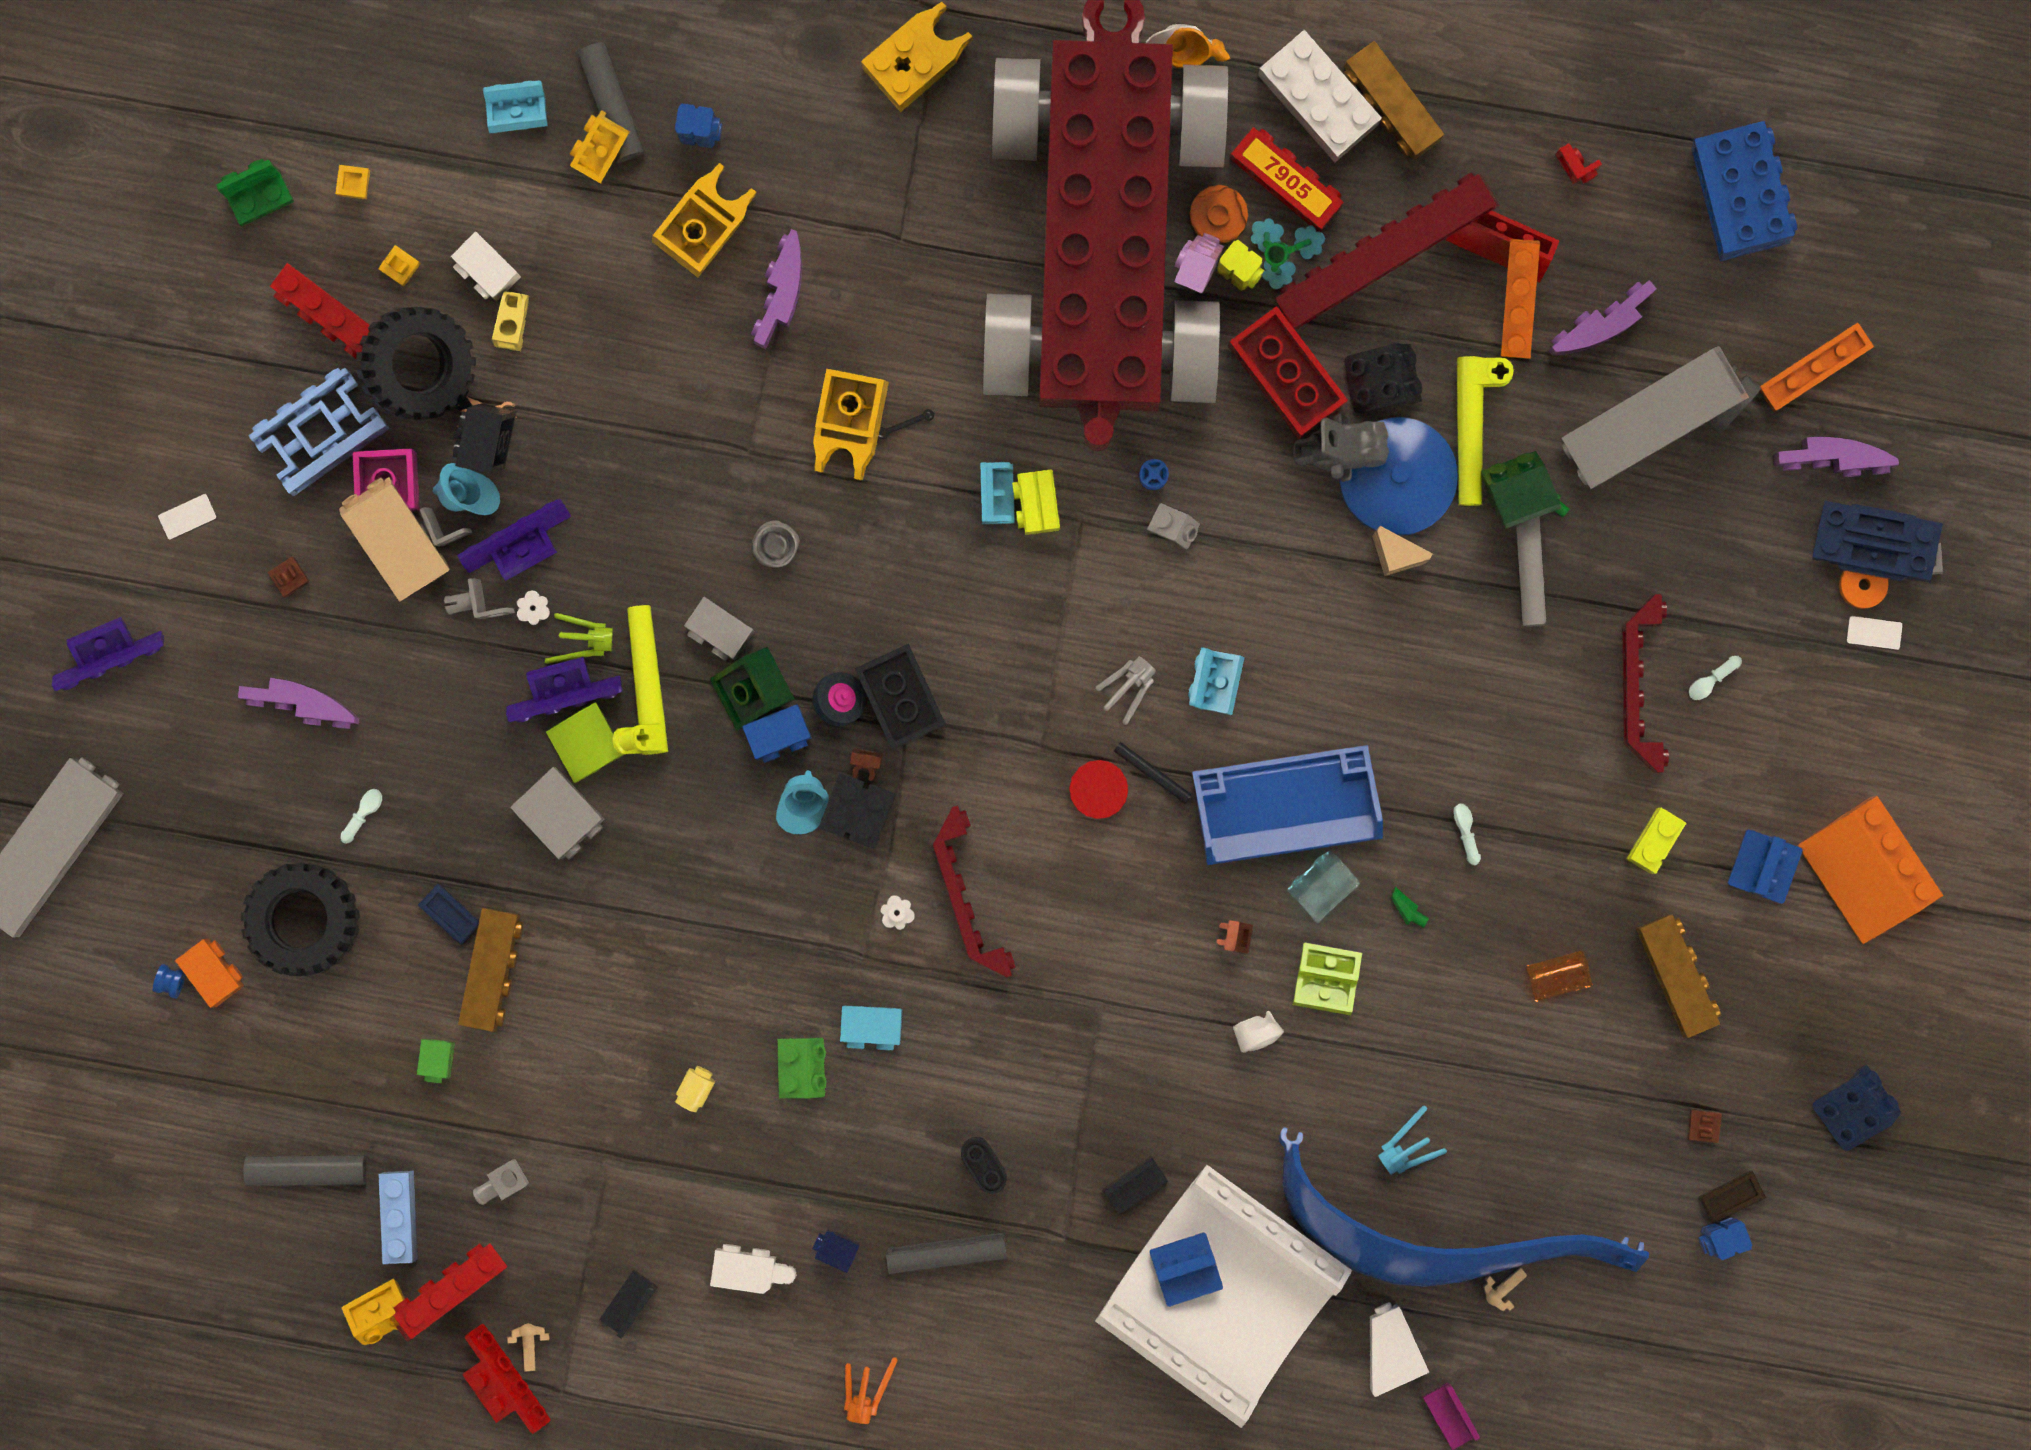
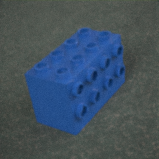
M1765 121L1696 138L1691 148L1720 261L1790 244L1795 231L1798 230L1794 213L1789 214L1787 209L1788 202H1790L1787 185H1781L1780 174L1783 173L1782 164L1779 156L1774 157L1772 151L1773 145H1775L1774 133L1771 127L1766 128Z

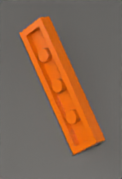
M1510 239L1501 348L1502 357L1531 358L1540 241Z
M1856 323L1761 385L1760 392L1773 412H1776L1872 349L1874 345L1860 324Z

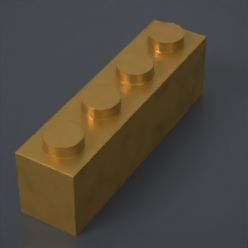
M1375 41L1345 62V77L1353 86L1357 85L1363 92L1362 96L1382 117L1380 121L1381 126L1387 133L1392 132L1398 139L1396 145L1405 157L1410 155L1414 161L1443 139L1445 134Z
M482 908L458 1025L491 1032L497 1031L498 1026H503L506 1009L501 1008L503 998H508L511 990L512 980H508L509 969L514 968L517 961L518 951L514 950L515 940L520 939L523 932L524 922L520 921L521 915Z
M1673 914L1666 915L1636 928L1683 1038H1690L1720 1025L1718 1017L1721 1016L1720 1009L1716 1001H1710L1706 990L1709 989V984L1703 973L1698 974L1694 964L1698 960L1692 946H1686L1682 935L1686 934L1681 920L1679 918L1674 919Z

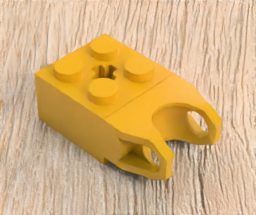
M940 2L932 9L917 13L861 61L862 69L900 112L943 77L957 63L962 51L973 40V36L969 32L948 41L942 40L935 35L934 27L939 21L940 16L947 10V6L943 2ZM900 63H907L909 71L900 70L898 72V65Z
M720 163L712 172L695 182L652 237V242L697 278H699L743 222L747 206L757 193L751 188L746 194L736 200L729 201L721 198L716 190L718 178L724 171V166ZM690 229L693 232L694 229H697L699 231V239H690L687 230Z
M826 369L813 440L816 455L815 471L824 472L831 455L836 450L847 449L853 457L854 479L863 480L866 467L875 455L889 385L888 381ZM852 397H856L855 401L858 402L857 409L854 408V411L851 412L846 403L847 400L852 401Z

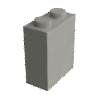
M552 767L510 807L560 860L564 857L568 860L571 859L581 849L579 843L586 837L592 839L603 829L601 823L605 820L556 767Z

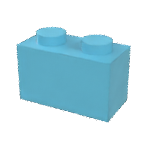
M843 1005L840 1042H847L846 1048L864 1049V1043L876 1044V1049L894 1050V1045L901 1044L902 1009Z

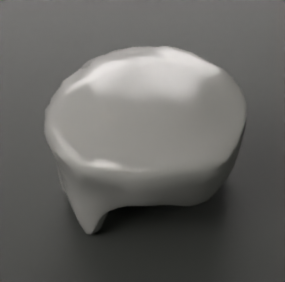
M780 521L766 522L760 526L754 535L752 553L756 560L764 566L771 568L783 567L794 558L800 542L799 536L789 525Z

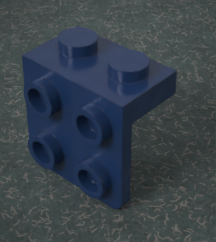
M1867 1064L1859 1068L1850 1080L1816 1099L1813 1103V1109L1845 1151L1853 1149L1892 1126L1901 1114L1896 1099L1888 1095L1882 1086L1878 1074L1875 1071H1871Z

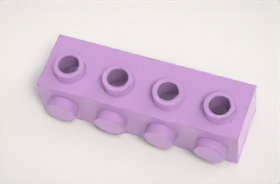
M1204 233L1203 237L1197 235L1193 241L1188 240L1180 251L1174 267L1179 268L1174 282L1202 293L1210 281L1224 246L1219 244L1220 239Z

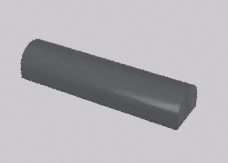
M600 42L580 49L578 55L599 113L603 110L607 113L605 115L606 118L630 131L615 157L617 164L644 155L645 152L606 44Z
M366 1155L246 1156L243 1170L245 1186L366 1185Z
M1002 1233L886 1249L889 1274L1007 1259L1005 1237Z

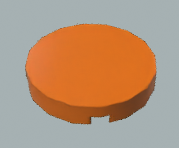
M1223 185L1209 186L1200 191L1193 200L1189 213L1190 223L1196 235L1203 237V234L1206 233L1220 239L1219 244H1226L1238 238L1245 229L1248 219L1247 204L1241 194L1232 188Z

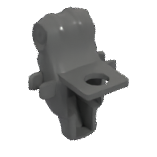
M1335 412L1330 415V419H1321V428L1315 430L1310 437L1295 441L1293 458L1299 466L1312 465L1324 471H1331L1334 479L1340 478L1342 482H1345L1352 478V469L1364 466L1377 467L1386 463L1389 454L1387 446L1389 435L1384 422L1365 421L1360 424H1350V417L1348 415H1341L1340 412Z

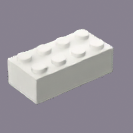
M1305 30L1259 69L1258 76L1334 162L1338 161L1380 124L1382 117Z

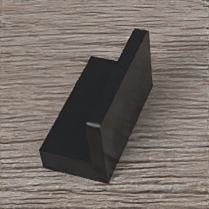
M1150 1156L1102 1190L1120 1215L1164 1185L1168 1180L1152 1156Z
M633 1270L599 1320L618 1333L616 1336L622 1339L658 1286Z

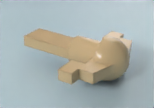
M1519 1267L1495 1289L1491 1287L1495 1281L1488 1275L1485 1278L1487 1283L1483 1285L1487 1302L1496 1306L1501 1311H1504L1506 1308L1508 1310L1513 1309L1514 1306L1510 1300L1507 1299L1503 1302L1501 1299L1527 1277L1523 1269Z
M527 1323L511 1330V1336L507 1337V1343L509 1344L517 1343V1337L522 1336L524 1371H535L534 1335H540V1341L549 1340V1333H545L544 1327Z

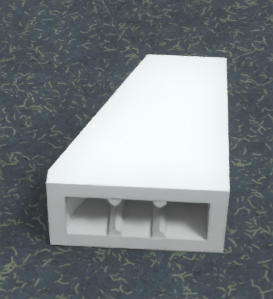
M1390 1302L1375 1308L1376 1314L1370 1316V1390L1374 1397L1429 1373L1400 1307L1397 1304L1392 1306Z

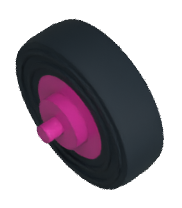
M843 672L829 674L822 678L814 689V709L818 716L830 725H848L857 720L865 709V690L862 684L850 674Z

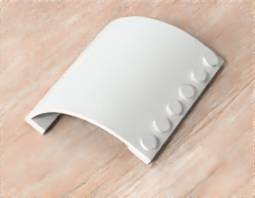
M1206 1165L1142 1249L1095 1322L1242 1428L1284 1359L1333 1294L1336 1296L1342 1290L1352 1270L1210 1166ZM1204 1232L1207 1235L1223 1289L1168 1307L1153 1265L1150 1250Z

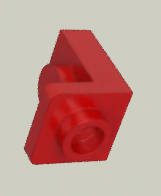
M1570 143L1561 147L1556 152L1555 156L1573 184L1580 180L1585 184L1599 175L1597 170L1602 165L1601 161L1597 160L1584 168L1582 154L1577 148L1573 149Z

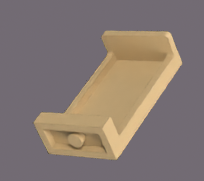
M390 477L385 480L379 478L369 484L368 490L361 495L354 494L346 498L339 510L341 517L400 602L450 569L443 555L438 552L396 490Z

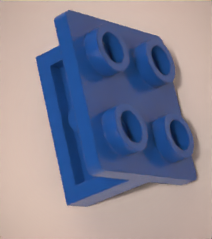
M1748 829L1745 831L1728 879V885L1783 904L1803 850L1798 846L1786 843V840L1779 837H1770Z
M1203 1232L1150 1250L1153 1265L1168 1307L1223 1289L1206 1233Z

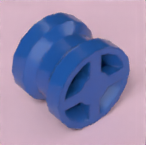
M1150 459L1144 462L1139 472V480L1142 486L1152 491L1164 487L1169 476L1166 464L1158 459Z
M161 964L155 976L152 990L158 994L162 992L168 993L169 997L177 999L183 988L186 975L181 969L174 971L168 965Z

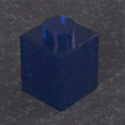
M828 1229L825 1235L819 1233L812 1249L817 1251L815 1259L847 1273L861 1243Z

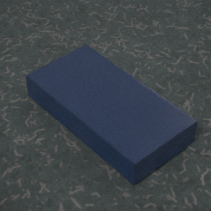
M439 883L418 904L424 912L460 945H463L478 929L479 920Z

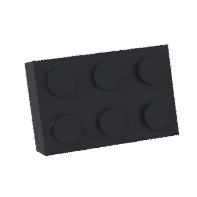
M484 403L467 407L466 412L462 411L459 420V429H462L461 440L455 442L453 449V458L457 459L455 466L488 474L505 469L517 411Z
M909 644L855 668L893 751L946 727V723Z

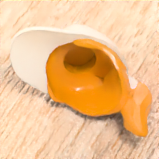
M1185 24L1170 25L1165 30L1153 34L1146 41V43L1173 44L1172 68H1182L1183 64L1202 65L1210 57H1215L1216 61L1221 62L1230 59L1222 41L1208 39L1196 26Z

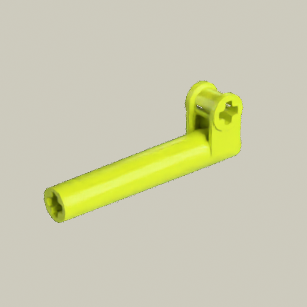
M1477 356L1457 358L1458 505L1460 506L1482 505L1484 387H1504L1511 381L1514 369L1511 362L1506 358H1483ZM1499 365L1502 366L1503 371H1508V374H1504L1501 380L1497 379V374H1492V371H1496Z
M651 606L628 607L627 613L638 725L617 729L613 734V746L619 754L623 755L668 752Z

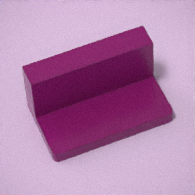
M1449 1382L1422 1396L1452 1450L1472 1439L1475 1441L1480 1439L1479 1434Z

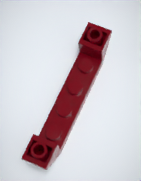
M1662 594L1651 596L1622 626L1624 745L1653 773L1664 772V767H1668L1669 754L1668 749H1664L1663 742H1640V737H1644L1645 732L1644 720L1639 719V708L1644 707V691L1639 690V678L1644 676L1643 660H1639V649L1643 648L1644 638L1643 631H1638V626H1658L1662 624V619H1666L1667 604L1666 601H1662Z
M957 805L951 808L933 843L934 850L968 957L1005 977L1012 976L1011 969L1016 968L1011 951L1005 952L1004 948L1001 947L980 954L979 948L984 947L979 930L973 932L970 920L975 919L971 903H964L961 894L962 891L966 890L961 873L955 875L952 863L957 862L952 845L946 847L945 841L967 835L965 828L971 827L966 810L960 811Z

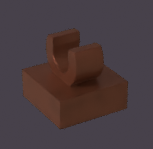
M293 556L267 572L284 598L310 582Z
M854 748L850 764L855 765L852 772L853 778L857 779L859 770L866 768L870 773L869 781H873L876 775L875 769H879L881 766L883 753Z
M1229 920V924L1221 923L1219 928L1227 929V936L1225 940L1217 939L1216 943L1225 946V950L1248 954L1253 925Z
M1690 1110L1687 1139L1719 1143L1722 1114Z

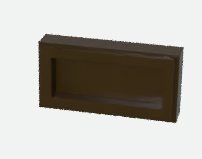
M1752 1170L1699 1196L1712 1224L1766 1198Z

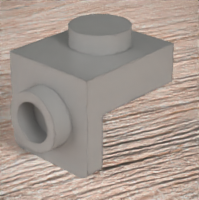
M1160 503L1147 530L1175 542L1182 548L1188 549L1191 542L1197 536L1200 523L1188 514Z

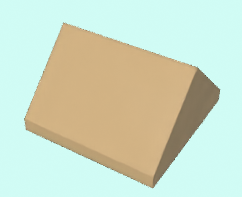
M1379 526L1372 536L1384 576L1423 565L1432 556L1431 552L1382 526Z

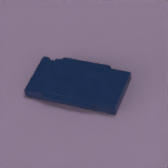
M1824 501L1812 560L1829 561L1832 564H1837L1841 570L1896 581L1909 578L1931 583L1943 523L1918 519L1914 515L1864 505L1852 504L1850 506Z

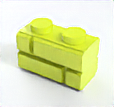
M1236 240L1220 258L1217 272L1225 279H1231V283L1241 291L1247 287L1253 289L1263 276L1264 270L1261 268L1262 258L1253 251L1249 252L1246 245Z
M1043 470L1017 474L1018 481L1012 482L1014 500L1020 499L1022 511H1016L1018 529L1024 528L1025 535L1059 531L1060 523L1053 471Z
M1656 808L1626 859L1646 872L1656 874L1662 865L1661 860L1665 859L1685 827L1686 822L1663 808Z

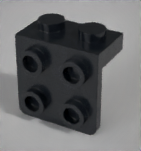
M1394 343L1349 355L1345 358L1347 378L1353 408L1356 413H1365L1396 404L1422 402V384L1417 377L1415 367L1417 358L1411 344Z

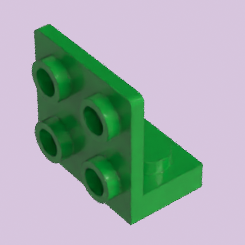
M264 159L254 161L248 165V170L239 174L237 172L229 173L221 178L222 182L216 184L218 191L227 198L241 227L294 202L280 170L270 160L264 161Z

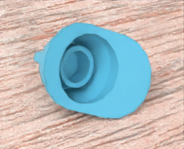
M456 463L447 464L442 468L440 480L433 487L432 492L438 496L439 501L446 509L454 512L467 510L484 516L493 514L498 509L500 494L496 485L489 478L470 469L455 466Z
M806 770L805 775L791 778L785 785L776 811V820L779 826L786 832L806 834L812 832L820 825L829 801V795L820 780L812 776L811 771Z

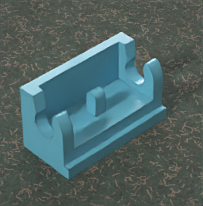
M1010 462L980 463L982 524H1014L1013 464H1010Z

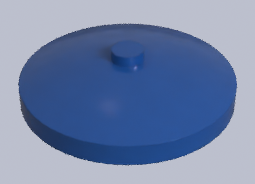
M1402 417L1377 421L1384 422L1389 435L1387 439L1389 454L1386 463L1377 467L1364 466L1352 469V478L1349 481L1342 482L1339 478L1344 502L1358 521L1374 531L1379 526L1399 536L1423 531L1444 515L1454 499L1458 483V470L1454 454L1446 440L1435 429L1423 422Z

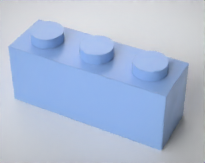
M414 1171L380 1173L379 1196L382 1263H413L418 1260Z

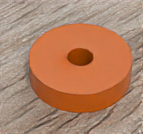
M1844 570L1839 580L1840 594L1845 602L1852 607L1858 609L1871 608L1885 598L1888 591V579ZM1860 580L1868 582L1867 590H1862L1859 587Z

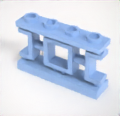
M337 368L325 376L326 381L318 387L312 385L300 394L301 399L294 404L288 402L276 411L277 416L270 421L264 419L252 428L254 432L249 435V438L255 443L260 452H265L273 445L288 467L278 473L277 477L292 496L297 495L352 456L353 452H358L390 429L374 407L363 414L357 409L347 393L357 387L358 383L346 368L342 370ZM336 389L345 404L331 413L326 404L320 399ZM322 411L336 433L313 448L299 427ZM352 413L357 421L364 426L347 437L348 435L338 422ZM289 422L288 426L296 435V438L283 447L278 438L272 433ZM303 447L313 459L323 453L321 457L296 473L300 469L290 457Z

